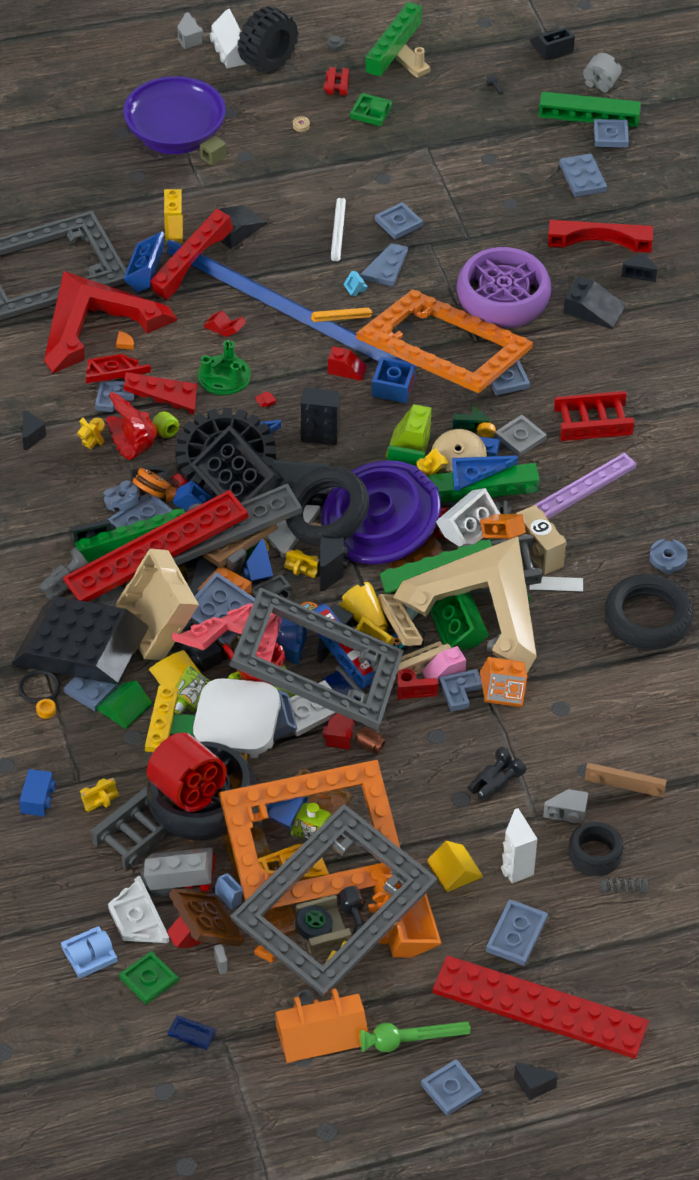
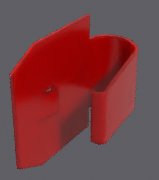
M268 391L255 396L256 401L261 407L265 406L267 408L276 404L277 401Z

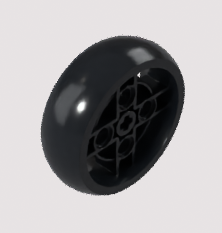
M201 741L200 743L225 764L227 775L223 787L217 789L211 797L212 802L204 808L194 812H187L175 803L171 807L162 799L164 793L148 781L147 802L155 820L166 831L187 840L204 841L227 835L228 829L219 793L233 790L229 776L232 775L242 784L241 788L257 785L253 770L246 759L236 750L216 742Z

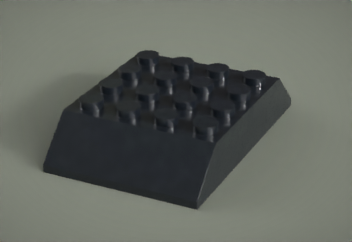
M56 596L42 607L15 655L12 665L119 685L149 627L125 608Z

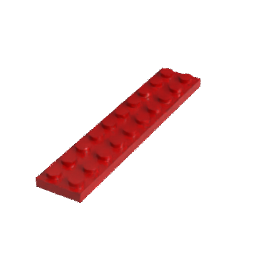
M228 490L64 576V583L77 600L89 602L133 579L138 566L149 549L169 550L173 558L249 517L248 512L234 494Z
M448 955L433 987V994L634 1059L637 1057L649 1024L648 1019Z

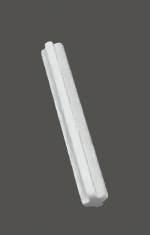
M338 198L336 201L331 249L332 261H339L341 255L346 205L344 198Z

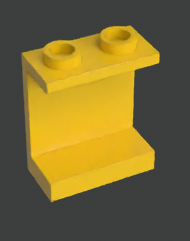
M164 189L165 244L168 239L183 244L182 189Z

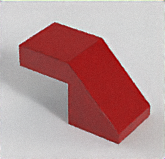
M222 310L212 314L203 326L206 329L228 337L237 333L246 321L243 317L231 321Z

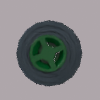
M307 906L298 913L295 927L301 937L309 940L313 937L331 933L333 920L327 910L318 906Z

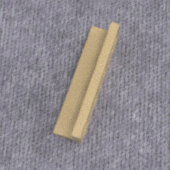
M439 641L402 656L393 684L397 683V675L400 670L408 668L418 675L422 673V670L440 652L450 649L451 646L448 643L443 645Z

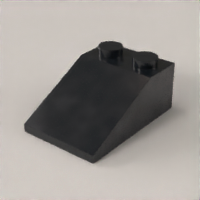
M244 205L218 209L230 216L233 225L232 231L220 241L230 249L267 224L265 219Z
M578 276L565 297L564 314L613 330L626 308V304L595 281Z

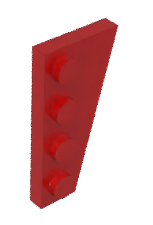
M125 373L124 391L144 398L147 396L152 397L156 402L172 404V407L176 409L184 408L188 410V413L194 415L197 383Z

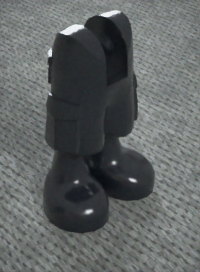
M504 747L496 750L495 757L497 761L494 766L487 765L468 786V790L472 794L480 790L478 798L482 801L489 799L495 793L504 789L508 785V780L520 777L527 771L525 764L520 759L515 758L512 761L511 754Z

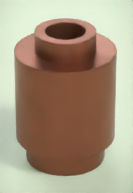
M367 727L359 729L355 736L356 744L372 753L377 752L379 754L386 743L383 735Z

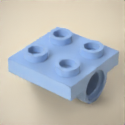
M99 926L61 942V948L79 979L118 962L109 936Z

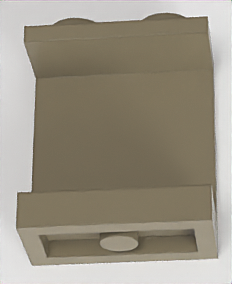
M336 895L325 896L314 901H305L296 905V917L301 909L307 906H318L327 910L333 920L331 933L313 937L309 940L305 939L311 957L329 953L332 950H339L344 940L348 941L352 937L350 929H345L338 912Z

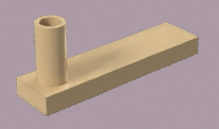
M404 45L395 57L416 78L430 72V66L424 62L425 50L422 47H417L414 53L409 47Z

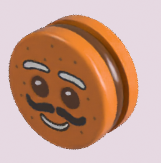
M140 468L136 478L133 479V483L147 493L163 498L170 484L157 474Z

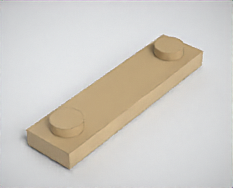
M379 594L378 601L402 644L407 646L421 645L423 641L421 635L402 603L393 599L395 594Z

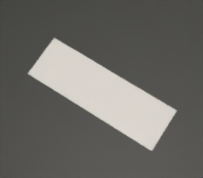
M542 577L541 583L530 585V590L583 591V578Z

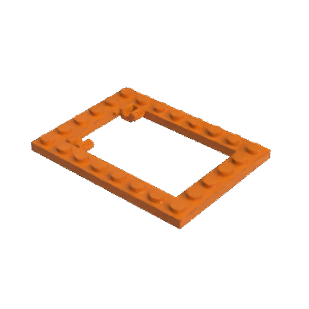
M413 289L356 334V339L476 393H480L518 359L531 350L533 342L525 337L513 334L511 331L504 330L493 323L484 322L479 317H474L463 310L456 309L447 303L440 302ZM411 313L422 319L433 315L504 348L472 373L463 367L452 364L450 361L443 360L434 354L405 343L403 340H400L403 337V333L398 331L393 334L392 328Z
M378 760L219 793L245 901L273 874L264 873V869L260 868L250 829L253 828L252 822L269 818L266 809L268 804L362 785L372 826L400 848ZM258 807L259 812L253 813L252 808ZM381 862L375 865L301 880L291 887L269 910L317 900L325 896L339 895L342 889L350 886H356L359 890L375 887L382 874H391V870Z

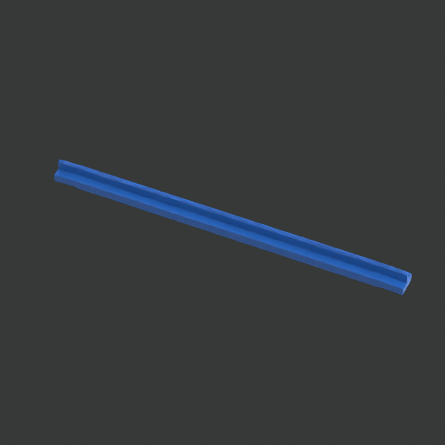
M168 239L166 245L169 247L166 252L173 256L182 244ZM202 254L191 264L193 267L378 362L381 356L403 360L356 339L357 333L333 321L313 322L311 316L314 311Z

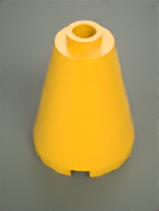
M363 582L365 585L362 587L356 585L342 596L343 602H339V606L354 614V620L357 623L360 622L362 617H365L385 632L387 631V620L370 582Z

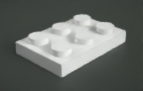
M325 680L319 683L332 689ZM298 695L290 698L298 728L293 733L297 737L338 714Z

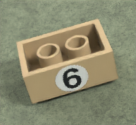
M536 505L517 512L516 514H523L526 531L524 534H533V547H529L530 556L536 566L541 568V572L546 575L564 567L566 539L558 533L554 524L548 521L544 512L540 511Z

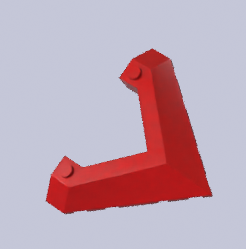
M64 271L44 362L53 374L84 361V346L78 337L81 334L89 310L106 311L107 314L121 317V315L130 317L131 320L138 321L146 334L176 322L177 317L169 306Z

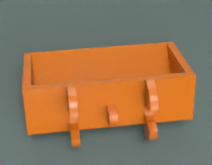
M382 874L373 889L375 895L372 898L377 903L368 904V909L371 913L375 914L392 897L383 889L385 883L393 876L392 874ZM397 883L394 887L399 889L401 885ZM427 893L379 941L380 944H389L392 957L412 958L442 945Z
M334 988L331 989V1000L318 1002V999H315L313 1004L301 1006L299 997H294V1008L276 1011V1028L286 1063L361 1047L359 1042L360 1030L368 1032L359 993L339 998L338 992Z

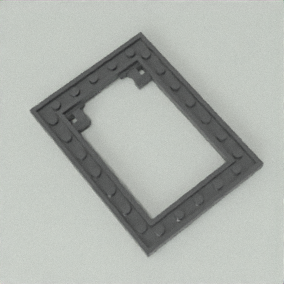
M93 211L0 237V255L65 236L73 244L76 243L78 237H81L82 241L85 240L86 243H90L100 260L99 264L92 265L87 269L89 276L83 278L110 287L126 283L123 278L127 270ZM0 284V320L56 304L61 284L12 299L7 298Z
M259 588L229 666L378 730L404 650L263 588ZM271 613L360 651L361 654L358 661L364 663L366 660L371 661V667L375 672L368 695L355 689H349L346 696L255 656Z
M343 804L230 918L290 970L325 997L438 882V878ZM356 845L358 848L362 846L391 870L390 873L393 876L385 883L383 889L392 897L322 966L267 921L263 915L331 848L343 856L347 853L349 846L353 847ZM397 883L401 885L399 889L394 887Z

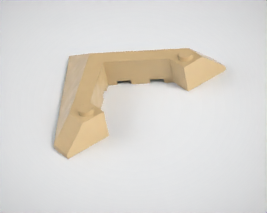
M518 536L401 583L393 599L427 617L437 600L467 593L474 589L489 587L501 629V635L492 649L493 655L500 659L525 662L526 673H528L537 655Z

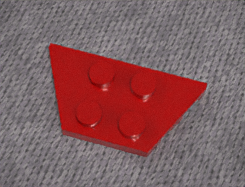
M123 354L88 359L85 383L111 381L116 378L125 379L126 372L134 374L151 373V366L148 364L141 366L138 360Z

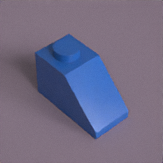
M190 481L176 490L173 503L180 509L184 508L186 513L189 506L196 503H205L213 499V497L196 483Z
M264 539L260 540L246 562L245 568L242 569L244 578L252 583L266 581L273 577Z

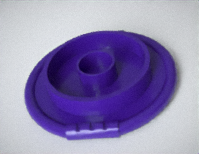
M387 460L368 463L351 471L362 480L367 489L369 508L360 528L352 536L344 540V545H347V557L343 558L371 565L390 563L410 555L429 539L437 526L436 521L440 517L441 500L438 487L416 465ZM332 487L322 507V526L335 522L346 512L350 504V493L340 487Z

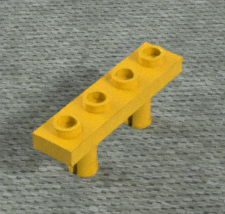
M158 687L145 743L146 752H154L169 737L179 688Z

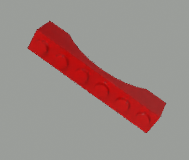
M216 208L150 280L155 294L168 300L177 291L185 273L194 260L206 248L222 241L232 231L233 225L230 216Z
M549 220L548 247L565 248L582 241L601 240L620 244L633 252L651 253L653 226Z

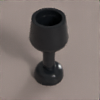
M350 886L339 892V901L342 911L353 915L356 927L353 929L354 935L365 924L360 913L365 905V900L356 886Z

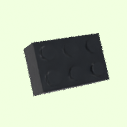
M304 387L301 399V441L337 445L340 431V391Z

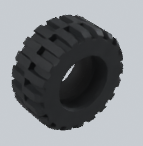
M268 6L260 8L252 16H249L246 24L244 23L242 26L243 29L239 33L240 38L237 42L241 60L262 73L277 71L280 69V66H284L285 62L291 58L290 55L294 52L295 44L298 42V27L295 20L277 8Z

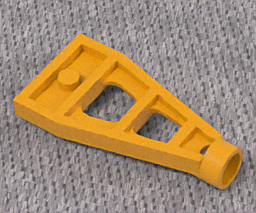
M296 844L258 858L260 868L264 869V873L275 872L269 870L267 863L278 861L281 867L286 862L285 860L289 859L303 844ZM321 858L299 881L329 875L323 859Z

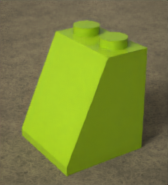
M413 404L395 427L389 445L426 452L430 439L431 408Z

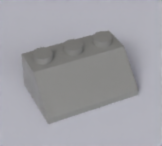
M213 848L151 854L145 859L144 878L149 889L158 890L211 884Z

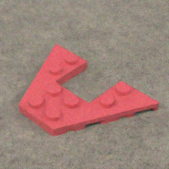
M249 603L241 606L239 609L228 611V615L222 618L213 617L203 621L201 624L190 626L191 630L181 634L173 633V641L205 650L227 630L242 634L253 604ZM271 613L255 656L271 662L282 617Z

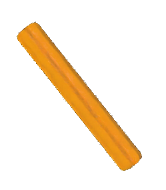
M370 308L318 311L312 313L311 320L313 322L370 318L372 310Z

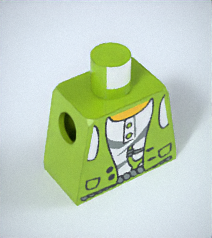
M191 665L184 670L176 685V688H179L175 713L181 715L186 708L191 712L198 708L202 689L210 682Z
M304 803L295 817L291 835L307 841L331 817V814L319 808L317 803Z

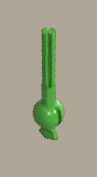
M467 1021L398 1030L391 1023H383L378 1025L373 1033L360 1030L359 1042L362 1052L374 1045L381 1052H392L399 1047L401 1042L470 1034V1026Z

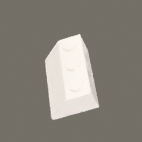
M227 9L211 26L210 40L212 43L214 42L215 50L219 52L221 62H224L226 68L245 65V62L241 60L238 53L239 46L237 42L240 38L239 33L241 30L230 9Z
M486 488L478 489L468 493L441 516L436 523L445 538L457 546L467 543L476 544L483 538L480 520L494 514H500Z
M517 808L513 812L505 833V841L503 842L504 853L502 854L503 865L501 866L503 875L508 877L511 883L534 875L537 837Z

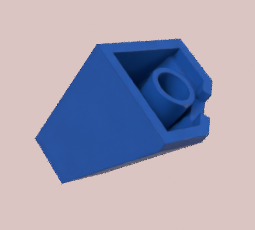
M282 618L276 643H278V646L283 647L285 658L298 665L307 638V628Z

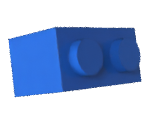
M28 769L19 801L21 813L45 817L46 810L51 807V793H54L56 789V781H53L52 772Z

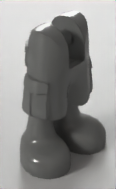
M76 547L71 550L72 561L66 567L62 564L58 566L39 585L41 591L46 592L45 596L48 600L51 601L56 596L60 597L64 593L69 592L70 590L64 583L63 577L88 564Z

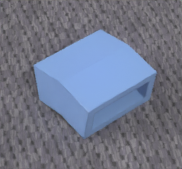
M228 873L218 877L215 885V894L233 910L242 904V887Z

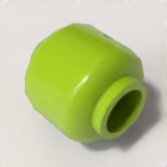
M160 412L153 419L156 432L161 437L171 438L178 432L179 422L169 412Z

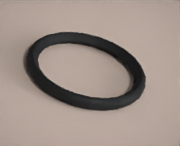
M35 670L27 673L20 680L19 693L25 700L32 703H38L42 699L28 697L23 691V684L28 677L34 674L49 675L56 682L55 692L45 699L52 700L60 690V681L52 672Z

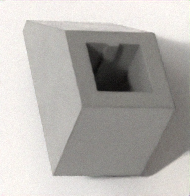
M189 12L185 13L178 25V40L184 49L202 44V37L204 36L203 29L197 25L195 18H192Z
M568 789L547 800L544 804L543 817L583 824L588 792Z

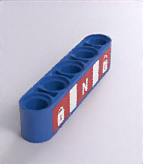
M321 604L313 609L317 613L340 622L326 604ZM317 633L343 669L361 689L372 683L375 672L371 667V661L366 660L364 663L358 661L361 654L360 651Z

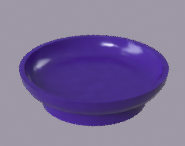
M170 76L148 81L133 90L125 101L123 113L130 131L143 141L146 146L161 153L183 154L200 148V144L210 139L219 130L224 121L226 108L220 93L209 84L194 78Z

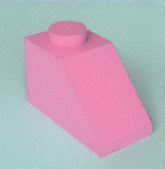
M458 646L440 652L422 670V675L424 678H437V683L440 684L439 677L465 672L466 659Z

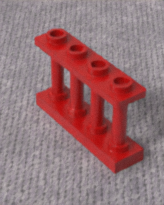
M626 391L555 397L554 412H562L564 420L560 428L561 441L633 435L634 419L633 417L625 418L622 407L626 405ZM615 407L618 418L607 419L605 408ZM587 409H597L600 420L589 421ZM579 410L582 422H571L569 411Z

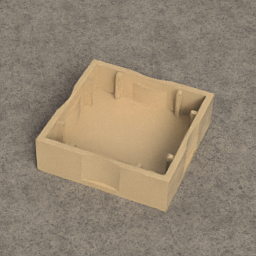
M149 549L138 566L133 579L126 586L115 605L116 607L129 610L148 625L149 628L138 647L144 659L163 660L176 642L173 641L172 634H181L199 604L169 550Z

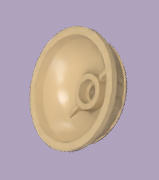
M454 429L445 432L435 441L432 450L438 449L441 455H445L448 464L437 472L438 474L453 472L452 458L487 457L486 447L481 438L475 433L464 429ZM456 447L462 448L460 451L455 450Z

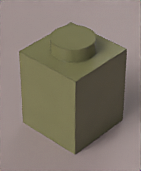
M213 136L200 144V157L210 165H214L227 157V145L223 140Z

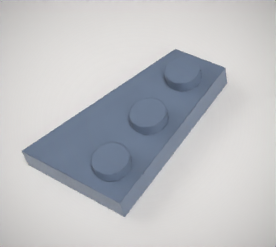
M391 243L360 274V277L365 281L394 287L408 253V247Z

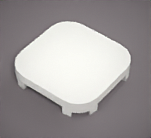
M215 679L210 681L203 687L200 694L193 725L194 738L199 742L220 743L239 753H248L250 758H258L259 754L271 749L274 744L273 737L279 709H281L280 696L277 689L271 684L235 679Z

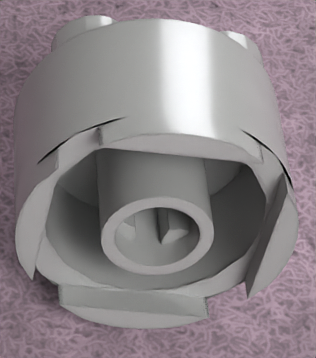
M598 53L594 55L583 71L585 84L590 88L594 86L602 92H608L621 74L620 64H616L614 62L615 58L609 54Z

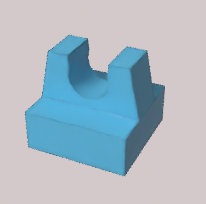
M351 271L343 284L351 296H357L359 292H365L368 288L356 271Z

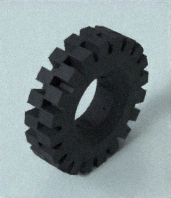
M223 408V415H219L217 409L208 410L207 418L200 413L194 417V423L190 421L186 423L183 427L184 432L180 431L177 437L175 456L177 471L186 479L187 483L193 481L206 493L212 495L213 498L218 496L190 464L229 425L246 439L271 468L273 467V460H276V446L273 433L270 434V428L265 422L260 425V418L254 414L247 418V411L238 409L236 415H232V408Z

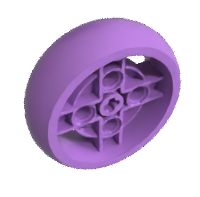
M496 247L475 254L464 264L457 279L458 299L466 313L505 329L520 327L535 320L544 311L551 296V281L544 265L533 255L516 248ZM477 280L479 281L478 289L474 291L471 285ZM531 285H534L537 289L533 295L529 294Z

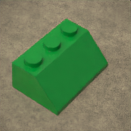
M469 592L445 597L433 605L430 610L443 645L448 643L451 648L458 646L460 651L477 647L489 636L473 597Z

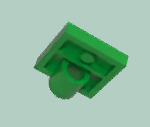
M361 93L350 112V118L381 126L393 106V101Z

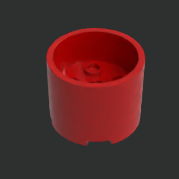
M177 733L165 739L155 749L147 765L149 781L177 806L185 809L187 812L200 810L211 803V797L218 788L223 787L227 775L225 764L188 733Z

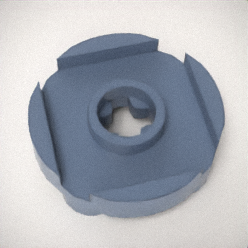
M123 481L119 486L104 491V502L109 510L114 511V508L118 507L120 510H125L136 505L139 502L138 498L142 494L138 486L131 484L130 481Z
M666 539L658 540L651 546L649 561L655 568L663 571V573L672 574L686 565L688 557L687 548L677 540L672 539V542L666 541Z

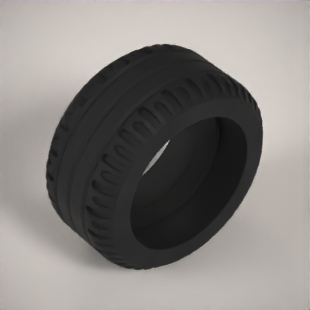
M599 821L584 823L578 826L570 837V861L578 871L590 876L607 875L616 870L622 860L623 839L620 833L609 824ZM589 841H599L608 845L612 852L605 856L595 857L586 854L580 846Z

